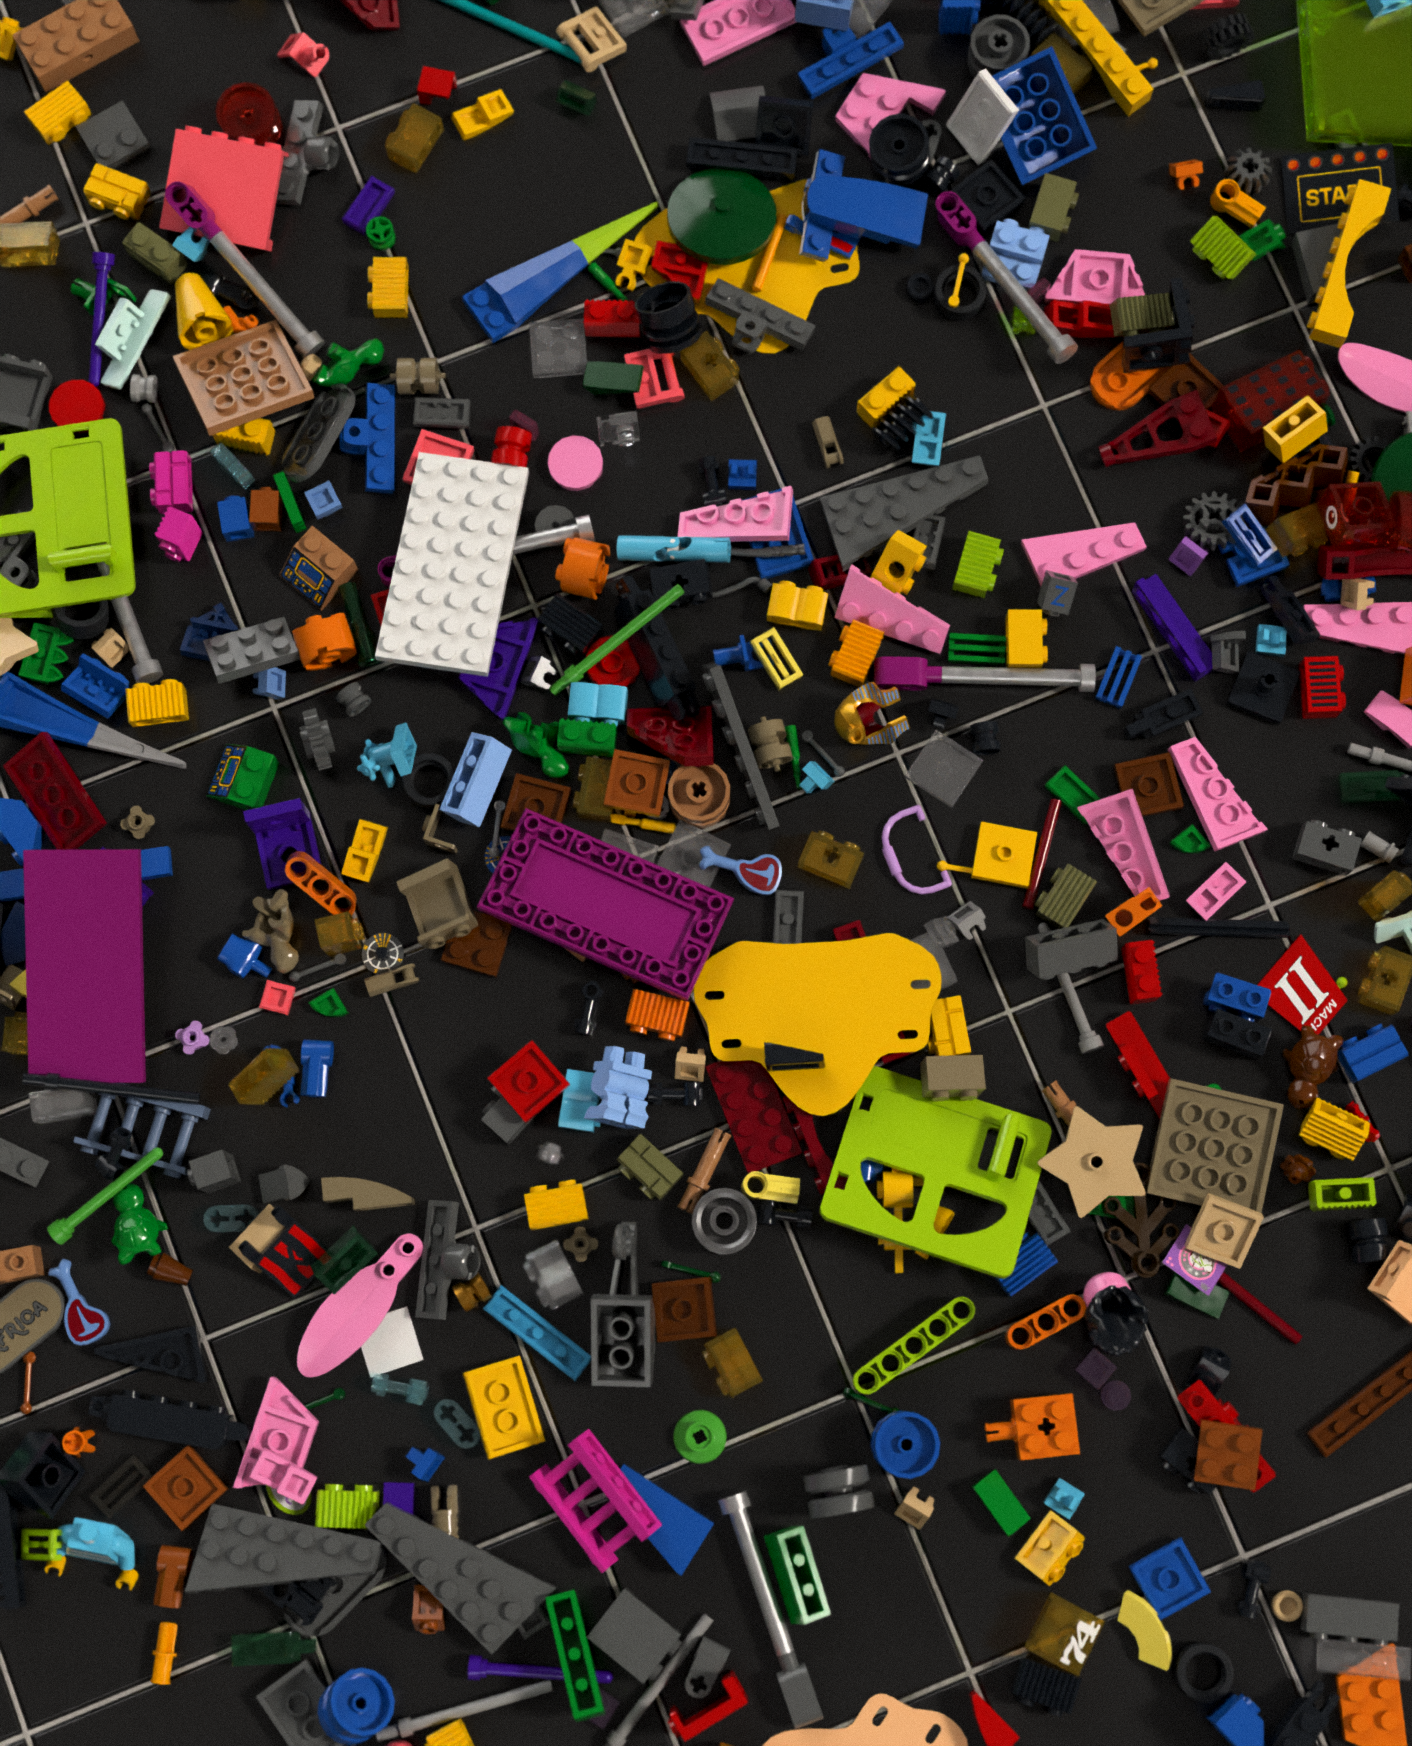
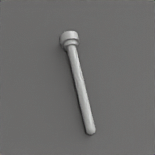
M1045 922L1040 923L1038 926L1039 933L1051 931L1049 925ZM1067 972L1058 974V980L1081 1034L1078 1045L1082 1054L1102 1048L1104 1045L1101 1037L1091 1030L1069 974Z

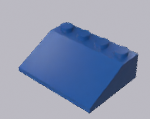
M1052 46L992 76L1019 109L1002 135L1001 140L1022 185L1097 149Z

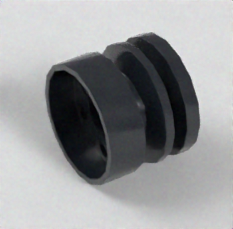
M672 281L657 284L646 289L635 300V310L639 322L643 325V334L646 337L648 348L652 352L667 354L681 351L693 345L703 334L702 324L699 321L698 312L695 310L694 299L690 287L686 283Z

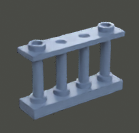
M98 1094L101 1097L87 1140L75 1137L73 1141L82 1145L80 1151L97 1155L99 1150L107 1153L110 1152V1146L98 1142L112 1099L115 1100L116 1095ZM123 1096L127 1097L126 1103H128L121 1127L128 1129L130 1132H132L139 1107H143L144 1103L155 1105L153 1111H156L142 1155L123 1149L121 1157L139 1161L152 1149L156 1148L166 1117L173 1110L182 1113L181 1119H183L170 1163L157 1160L153 1166L163 1168L164 1175L180 1179L181 1174L188 1175L187 1170L189 1169L181 1167L194 1123H198L199 1118L208 1120L211 1109L197 1104Z

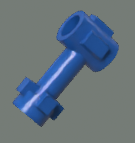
M1374 576L1362 577L1361 579H1368L1375 582L1374 588H1368L1367 596H1369L1370 593H1375L1376 581ZM1322 578L1320 587L1322 596H1325V601L1334 602L1341 600L1342 582L1339 579L1326 580Z

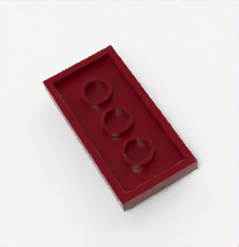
M48 732L38 734L3 765L56 849H78L107 824Z
M721 1060L706 1066L748 1174L802 1154L773 1078L761 1063L753 1060Z

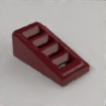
M838 555L814 559L808 567L813 586L821 587L823 591L845 585L848 574L842 571ZM860 558L857 560L859 572L867 577H871L872 571L868 559ZM832 566L835 567L837 576L833 575Z

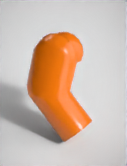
M230 306L223 308L231 319L233 333H239L258 325V320L253 315L238 318Z

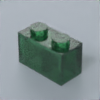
M353 1225L311 1265L314 1275L335 1295L378 1253L373 1244Z

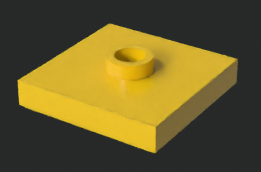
M981 821L971 878L1027 889L1037 832Z

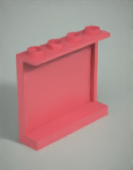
M185 126V130L176 129L166 188L170 183L176 181L192 186L213 210L215 223L233 244L272 252L273 241L269 240L283 159L288 157L289 153L281 150V145L265 142L264 146L254 145V139L239 136L238 141L228 139V134L212 131L210 136L201 134L202 129L192 126ZM184 188L177 192L176 198L179 203L183 202L186 198ZM164 196L159 228L184 233L189 226L172 208ZM190 208V210L198 215L197 221L201 222L203 220L200 216L202 212ZM197 229L196 233L194 234V236H197V237H203V236H205V235H204L200 230H198V229Z

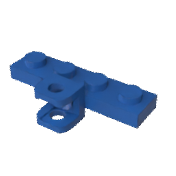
M891 22L884 24L856 40V36L850 27H848V31L825 27L823 29L824 39L822 46L827 57L799 72L798 80L812 100L901 50L904 47V42Z
M367 383L365 419L350 418L347 420L339 434V449L349 454H365V492L393 494L395 385Z

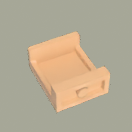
M1398 1240L1367 1289L1411 1326L1412 1244Z

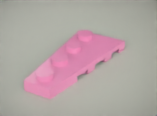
M792 486L784 487L782 491L771 494L768 491L759 493L757 497L743 501L741 498L730 500L729 504L718 507L714 504L681 512L678 537H729L731 542L789 541L793 500Z
M1135 522L1023 539L1021 541V545L1040 586H1042L1046 570L1070 575L1077 579L1146 549L1145 542Z
M851 565L834 618L848 623H852L854 619L883 631L886 636L939 654L941 653L950 627L948 623L922 607L914 606L906 601V598L901 594L893 593L883 587L880 581L873 577H867L859 572V568Z
M1412 602L1373 603L1366 606V610L1357 611L1340 604L1303 606L1319 631V638L1353 643L1355 646L1363 648H1377L1383 650L1382 652L1392 654H1405V650L1412 646Z
M1196 737L1170 746L1167 749L1171 754L1172 761L1214 852L1268 830L1262 821L1259 823L1251 813L1252 809L1246 801L1243 802L1237 795L1228 778L1225 779L1217 769L1218 765Z
M1133 788L1077 807L1090 825L1096 838L1100 840L1107 851L1106 853L1111 861L1115 863L1134 896L1150 886L1159 901L1170 897Z

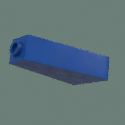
M623 1464L620 1470L662 1524L648 1539L671 1567L682 1576L714 1522L628 1465Z

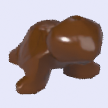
M1305 1025L1301 1028V1039L1296 1043L1292 1052L1286 1048L1283 1050V1057L1288 1062L1290 1071L1296 1078L1287 1090L1290 1104L1296 1109L1311 1107L1315 1099L1318 1098L1317 1085L1325 1082L1330 1074L1338 1071V1065L1335 1064L1338 1049L1343 1044L1341 1036L1332 1035L1326 1038L1315 1034L1312 1027Z

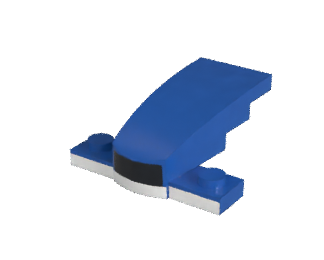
M819 149L815 156L811 184L805 191L802 200L801 212L804 228L799 255L825 262L829 256L833 230L856 239L864 236L885 244L893 241L915 249L920 245L928 198L927 193L872 180L842 177L845 156Z

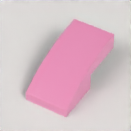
M1383 690L1380 691L1365 709L1364 713L1383 731L1389 730L1407 748H1412V710L1399 703L1397 699Z
M1225 862L1186 902L1207 921L1246 881Z
M266 1448L262 1449L249 1474L251 1478L276 1489L277 1493L304 1505L317 1480V1476Z

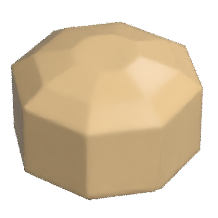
M314 354L307 355L300 363L307 381H311L322 364V359Z

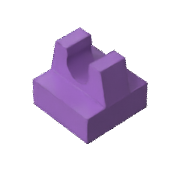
M1185 536L1168 560L1191 576L1208 554V550L1205 547L1202 549L1191 540V537Z

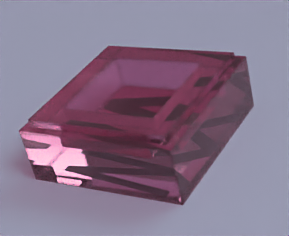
M1041 278L1027 293L1038 304L1045 298L1051 283L1045 278Z
M518 410L512 412L509 417L511 426L529 431L532 434V441H534L539 435L537 422Z

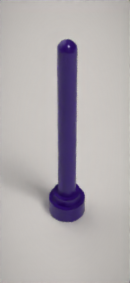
M92 252V264H94V270H97L89 383H92L95 387L100 384L102 350L95 343L104 328L108 271H111V266H114L115 260L114 254L104 252Z
M470 1655L468 1680L480 1681V1677L486 1678V1675L565 1680L563 1670L559 1667L490 1663L488 1659H482L480 1655ZM595 1670L598 1683H610L613 1676L611 1672Z

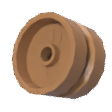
M716 764L702 767L681 765L674 771L668 784V798L671 811L680 823L690 828L705 829L716 825L725 817L730 806V784L727 775ZM697 792H702L705 796L699 795L697 798L694 795Z

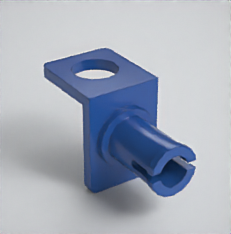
M739 635L737 646L713 650L714 661L721 666L741 662V665L744 666V671L764 668L761 662L753 659V649L749 644L750 642L745 643L744 635ZM767 638L768 641L770 642L771 646H772V641H771V639H770V638ZM760 642L759 645H760L761 647L765 648V647L763 646L762 642ZM768 654L769 661L771 662L772 666H775V663Z

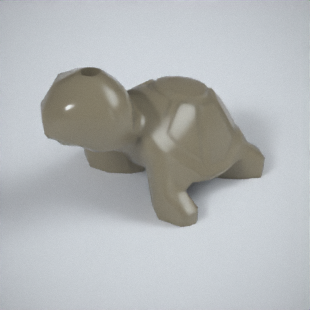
M279 889L271 899L254 898L252 903L259 913L254 927L250 930H244L242 935L248 940L271 947L270 961L276 966L278 972L286 974L293 970L298 963L299 954L289 944L294 920L288 906V893L283 889Z

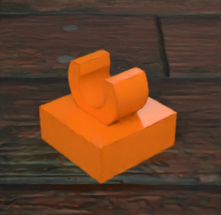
M1194 159L1169 164L1170 175L1177 178V188L1180 190L1184 189V180L1187 177L1191 178L1193 187H1198L1199 178L1196 174L1203 173L1202 161Z

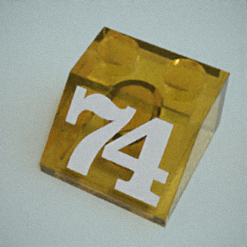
M1051 1592L1024 1647L1051 1663L1079 1676L1105 1621Z

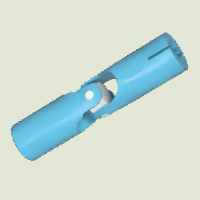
M619 535L617 539V558L621 561L682 562L705 559L706 562L729 563L731 540L729 537Z

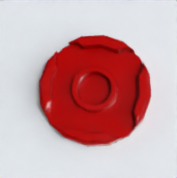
M70 380L62 383L54 390L49 400V412L57 426L103 419L102 415L105 410L103 396L92 383L87 381ZM89 430L78 431V432H73V433H74V434H84V433L89 432Z
M613 635L602 637L590 646L586 657ZM625 640L586 672L593 684L629 687L638 677L640 667L627 640Z

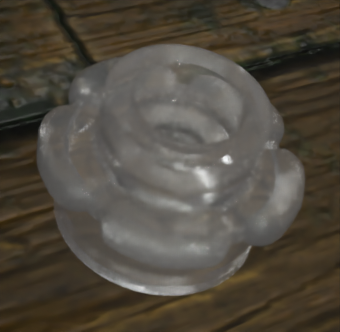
M229 1026L216 1027L209 1038L211 1048L216 1049L220 1054H227L229 1050L235 1049L238 1043V1039L235 1036L236 1031ZM226 1037V1042H222L221 1039Z
M546 1141L544 1146H537L539 1151L536 1157L548 1164L557 1166L560 1159L564 1158V1155L560 1153L561 1147L554 1143Z

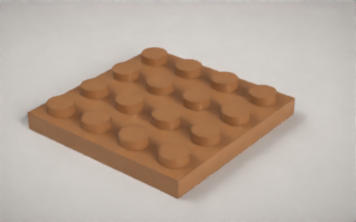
M277 320L173 356L179 374L209 436L314 398L313 390Z

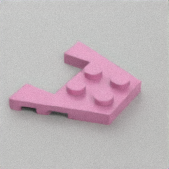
M863 73L836 114L835 121L857 145L860 144L871 159L869 138L872 129L880 120L889 115L901 114L908 102L933 115L945 97L946 91L935 87Z

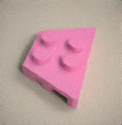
M1075 249L1068 263L1059 273L1057 280L1047 292L1044 303L1057 300L1079 304L1086 300L1111 304L1116 298L1144 296L1145 293L1140 276L1134 270L1135 265L1130 254Z
M270 1377L233 1486L234 1488L265 1485L249 1476L263 1448L304 1468L319 1421L276 1377Z

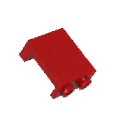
M733 1670L722 1676V1683L729 1694L692 1717L684 1719L676 1705L670 1708V1717L667 1722L676 1738L681 1735L684 1741H687L748 1703V1696Z

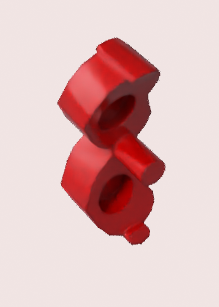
M1351 1101L1346 1105L1345 1110L1348 1113L1363 1118L1364 1121H1369V1117L1364 1116L1359 1110L1357 1103ZM1371 1123L1368 1137L1365 1140L1367 1142H1375L1381 1136Z

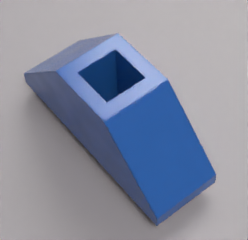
M0 798V839L5 845L11 844L15 850L11 853L12 856L23 867V850H41L44 829L29 806L22 800Z

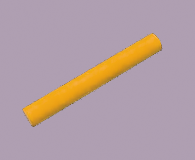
M783 214L777 215L774 234L764 250L751 289L754 291H762L788 218Z

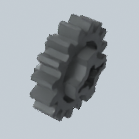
M1213 491L1211 497L1201 493L1200 501L1193 498L1191 506H1186L1185 515L1183 516L1185 535L1191 534L1193 542L1199 540L1202 549L1206 544H1209L1211 551H1214L1218 544L1225 549L1227 541L1232 544L1236 543L1222 521L1237 510V500L1232 499L1228 501L1226 493L1221 498L1217 497L1216 491ZM1240 515V518L1243 520V522H1245L1243 516ZM1196 516L1199 517V518H1198V521H1199V524H1198V525H1197L1196 522H1195Z
M316 708L303 711L305 726L299 728L307 758L315 757L319 771L332 768L329 753L336 751L327 720L320 721Z

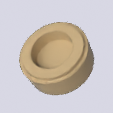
M1282 1590L1272 1598L1271 1609L1280 1620L1291 1622L1301 1616L1303 1603L1296 1593Z

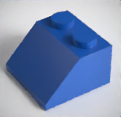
M1230 1692L1205 1717L1232 1746H1264L1263 1720L1257 1715L1261 1710L1250 1698L1245 1697L1243 1694L1237 1696Z

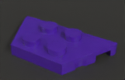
M530 618V621L513 623V621L502 622L498 625L488 677L460 673V681L502 721L507 716L538 628L537 618Z

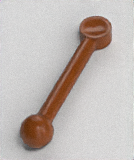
M27 1352L23 1356V1361L26 1363L24 1403L20 1407L23 1414H29L32 1411L30 1387L32 1363L36 1360L34 1352Z

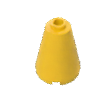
M195 273L181 275L175 283L178 338L183 347L192 350L231 336L233 332L231 319L201 276Z

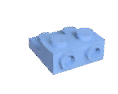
M1004 219L1003 222L997 221L990 247L1027 292L1033 293L1050 235L1045 234V230L1037 226H1031L1029 229L1018 227L1019 223L1012 219ZM984 266L981 274L984 280L998 284Z

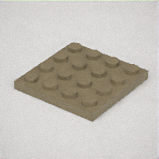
M1169 1078L1150 1164L1149 1181L1146 1184L1145 1192L1201 1206L1207 1194L1210 1193L1262 1213L1284 1104Z

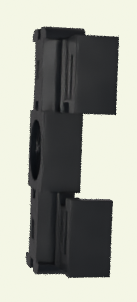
M332 1577L320 1578L324 1583L320 1580L302 1581L301 1583L292 1581V1583H286V1593L281 1597L275 1593L274 1585L261 1586L259 1591L278 1607H288L303 1620L301 1626H308L314 1622L323 1609V1603L316 1602L321 1601L330 1587L336 1586L338 1582Z

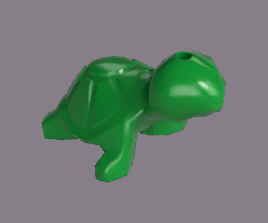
M375 338L368 340L352 351H348L334 342L331 343L328 347L329 352L327 356L332 358L327 366L321 364L311 380L325 387H330L337 383L348 384L359 370L360 365L380 363L384 353L383 343Z
M518 712L516 718L505 717L503 725L510 733L511 740L517 750L526 755L540 758L542 771L549 777H563L568 773L569 766L563 755L553 748L558 736L559 722L541 723V726L531 724L532 719L525 712Z
M132 1183L126 1185L113 1198V1203L121 1214L116 1219L115 1235L111 1242L119 1250L118 1262L121 1265L129 1263L134 1255L141 1251H146L149 1255L159 1254L162 1250L156 1242L158 1233L168 1229L165 1222L158 1220L150 1210L142 1207L144 1201L143 1190Z

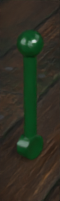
M664 1260L661 1262L662 1267L701 1277H711V1282L717 1283L721 1279L720 1274L716 1271L709 1273Z
M337 1388L333 1394L304 1406L309 1410L334 1399L342 1400L346 1394L342 1388Z
M844 1388L842 1393L848 1399L854 1398L886 1413L900 1410L896 1407L891 1409L859 1395L851 1388Z

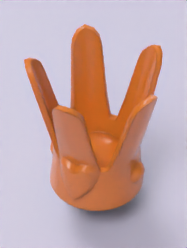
M75 1427L63 1437V1449L67 1453L73 1454L76 1458L81 1457L80 1452H94L96 1448L88 1443V1439L95 1435V1431L79 1432L80 1427Z

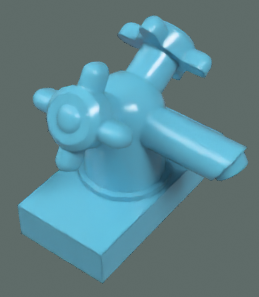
M407 723L396 725L391 742L376 745L369 739L365 740L364 753L360 755L362 764L357 767V770L361 771L365 776H369L370 780H375V772L380 770L388 788H393L396 777L390 766L392 764H395L400 776L411 774L417 744Z

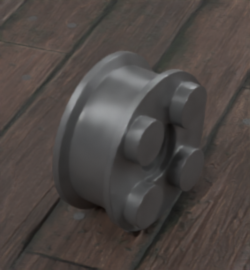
M720 1188L708 1192L697 1202L693 1211L692 1226L697 1240L704 1248L716 1254H732L742 1250L749 1244L756 1230L757 1218L752 1203L745 1195L733 1189ZM722 1213L729 1214L733 1219L732 1226L725 1230L720 1229L716 1225V1218Z

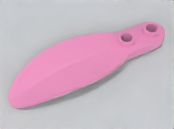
M1346 343L1339 348V364L1347 378L1361 392L1377 403L1403 413L1412 411V360L1357 343Z
M404 1234L400 1236L378 1262L359 1270L347 1278L322 1303L310 1321L299 1345L297 1367L302 1375L317 1377L333 1370L354 1354L370 1338L389 1311L398 1283L422 1256L423 1244L416 1235ZM411 1243L414 1246V1250L412 1253L407 1254L403 1251V1246ZM388 1265L393 1266L395 1269L391 1276H386L383 1273L384 1268Z

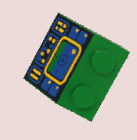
M226 744L206 796L244 810L263 807L279 766V761L273 754L249 746Z

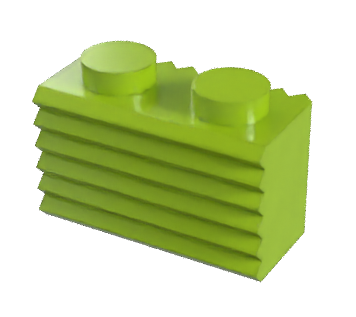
M1212 216L1190 240L1195 246L1192 249L1194 253L1202 260L1208 258L1214 264L1212 270L1222 279L1225 277L1234 279L1252 258L1256 256V253L1218 216Z
M968 531L953 590L985 598L987 590L993 591L997 575L992 574L994 564L1000 566L1004 549L999 548L1001 539Z
M1373 1177L1326 1179L1308 1182L1309 1204L1313 1212L1317 1210L1367 1209L1374 1207L1376 1204Z
M325 1484V1490H317L315 1527L368 1529L365 1524L379 1510L380 1491H372L373 1485H355V1490H343V1484Z

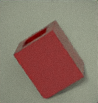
M423 66L417 88L419 102L430 105L432 96L448 99L451 90L456 89L457 86L455 72Z

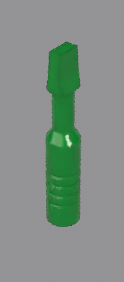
M596 262L589 265L587 270L608 292H612L618 300L628 301L627 297L617 289L614 281Z
M795 725L785 727L786 739L793 755L791 761L796 787L801 789L799 786L801 784L797 731Z

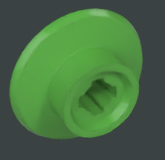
M694 1410L682 1416L677 1422L673 1435L674 1444L678 1453L685 1460L695 1464L708 1463L722 1453L726 1444V1430L722 1421L712 1412ZM703 1430L707 1440L697 1444L693 1433Z

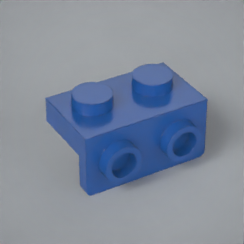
M84 653L79 657L78 667L61 684V691L107 719L126 700L125 689L129 688V681L121 673L112 671L102 665L96 658H91Z
M1216 973L1211 989L1205 993L1202 1004L1209 1006L1208 1010L1211 1012L1218 1008L1249 1021L1258 1022L1264 1018L1271 990Z

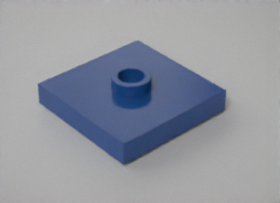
M1181 1537L1128 1566L1145 1599L1158 1613L1157 1617L1160 1621L1211 1592Z

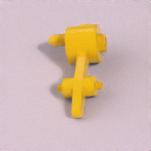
M891 1168V1171H882V1181H877V1199L882 1198L883 1208H893L894 1216L902 1221V1208H913V1186H923L924 1181L921 1177ZM878 1238V1245H883L884 1250H894L895 1273H903V1250L913 1249Z

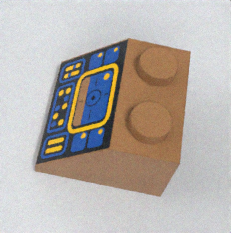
M311 526L293 546L280 573V577L322 611L356 574L358 568L350 556L314 526Z

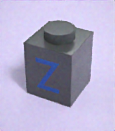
M1046 570L1037 603L1043 609V612L1056 617L1060 613L1069 615L1078 582L1073 576Z

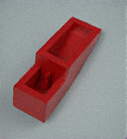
M1053 300L1044 308L1045 315L1062 335L1069 334L1071 337L1088 338L1115 337L1110 304L1086 300L1075 304Z
M975 1690L970 1693L973 1713L986 1745L1012 1746L1020 1737Z

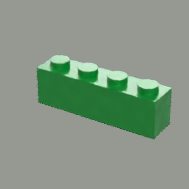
M575 1590L545 1597L574 1720L580 1722L605 1715Z

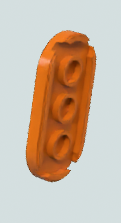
M1122 341L1095 366L1090 379L1091 392L1097 402L1112 410L1128 409L1147 395L1149 388L1172 366L1123 373Z

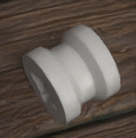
M140 374L132 375L130 382L132 402L147 400L149 403H156L158 397V379L156 375H149L147 378L141 377Z

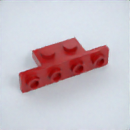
M1128 1011L1108 1022L1106 1027L1122 1053L1117 1057L1126 1072L1132 1070L1137 1079L1132 1082L1140 1097L1147 1096L1160 1118L1170 1077L1133 1014Z
M1197 1380L1178 1395L1179 1402L1199 1427H1201V1419L1241 1425L1236 1419L1239 1414L1229 1401L1224 1404L1220 1398L1216 1399L1201 1380ZM1259 1454L1255 1490H1251L1252 1492H1256L1276 1476L1275 1471L1261 1454Z

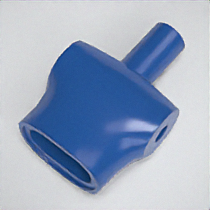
M234 934L230 936L217 957V960L222 962L231 973L242 979L251 969L267 978L272 970L271 967L258 960L262 950L259 944L248 939L239 938Z

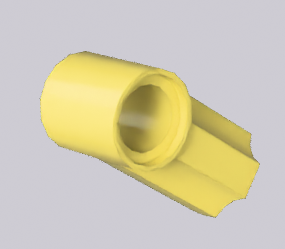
M753 1171L743 1179L741 1190L751 1200L761 1199L797 1204L800 1178ZM752 1178L759 1179L763 1184L762 1191L760 1193L751 1192L748 1189V1180Z

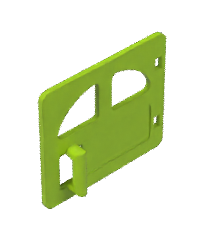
M108 418L0 435V444L4 443L5 450L0 451V474L17 459L28 457L30 459L33 509L31 511L0 516V537L34 532L36 534L39 583L33 589L17 586L0 573V616L130 596L135 591L136 582L123 435L119 422ZM89 430V437L75 439L73 432ZM99 562H104L110 566V574L107 576L66 581L65 568Z
M874 1066L856 1093L820 1206V1214L826 1221L997 1278H1007L1012 1274L1016 1264L1042 1170L1037 1161L1046 1155L1052 1133L1051 1127L1045 1121L978 1099L964 1101L960 1100V1097H949L945 1101H932V1097L923 1098L920 1080ZM863 1096L872 1099L869 1111L859 1109ZM992 1129L999 1131L991 1162L987 1171L978 1168V1162L987 1131ZM1017 1137L1023 1140V1146L1014 1178L1009 1179L1004 1176ZM870 1160L923 1179V1187L911 1221H901L875 1200L863 1180L861 1162ZM838 1174L848 1178L844 1190L834 1188ZM945 1187H952L1000 1203L1006 1210L1005 1215L997 1223L974 1233L962 1235L939 1234L933 1226Z

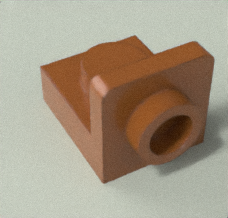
M414 1585L412 1612L414 1628L423 1634H435L437 1631L445 1630L444 1605L424 1585Z

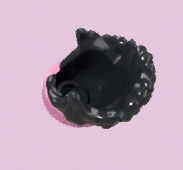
M1103 1272L1093 1276L1085 1285L1083 1292V1301L1087 1308L1085 1320L1089 1339L1093 1345H1097L1101 1351H1105L1108 1355L1119 1357L1123 1353L1130 1354L1132 1348H1138L1140 1341L1144 1338L1143 1333L1147 1330L1145 1326L1148 1323L1149 1317L1147 1306L1144 1305L1142 1299L1136 1293L1131 1291L1126 1280L1121 1275L1114 1272Z

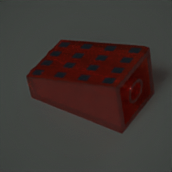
M1299 349L1220 388L1211 409L1215 414L1230 421L1227 433L1242 453L1264 440L1263 427L1308 395L1319 405L1327 401L1330 393L1325 380L1319 378L1315 373L1311 359L1308 356H1304Z

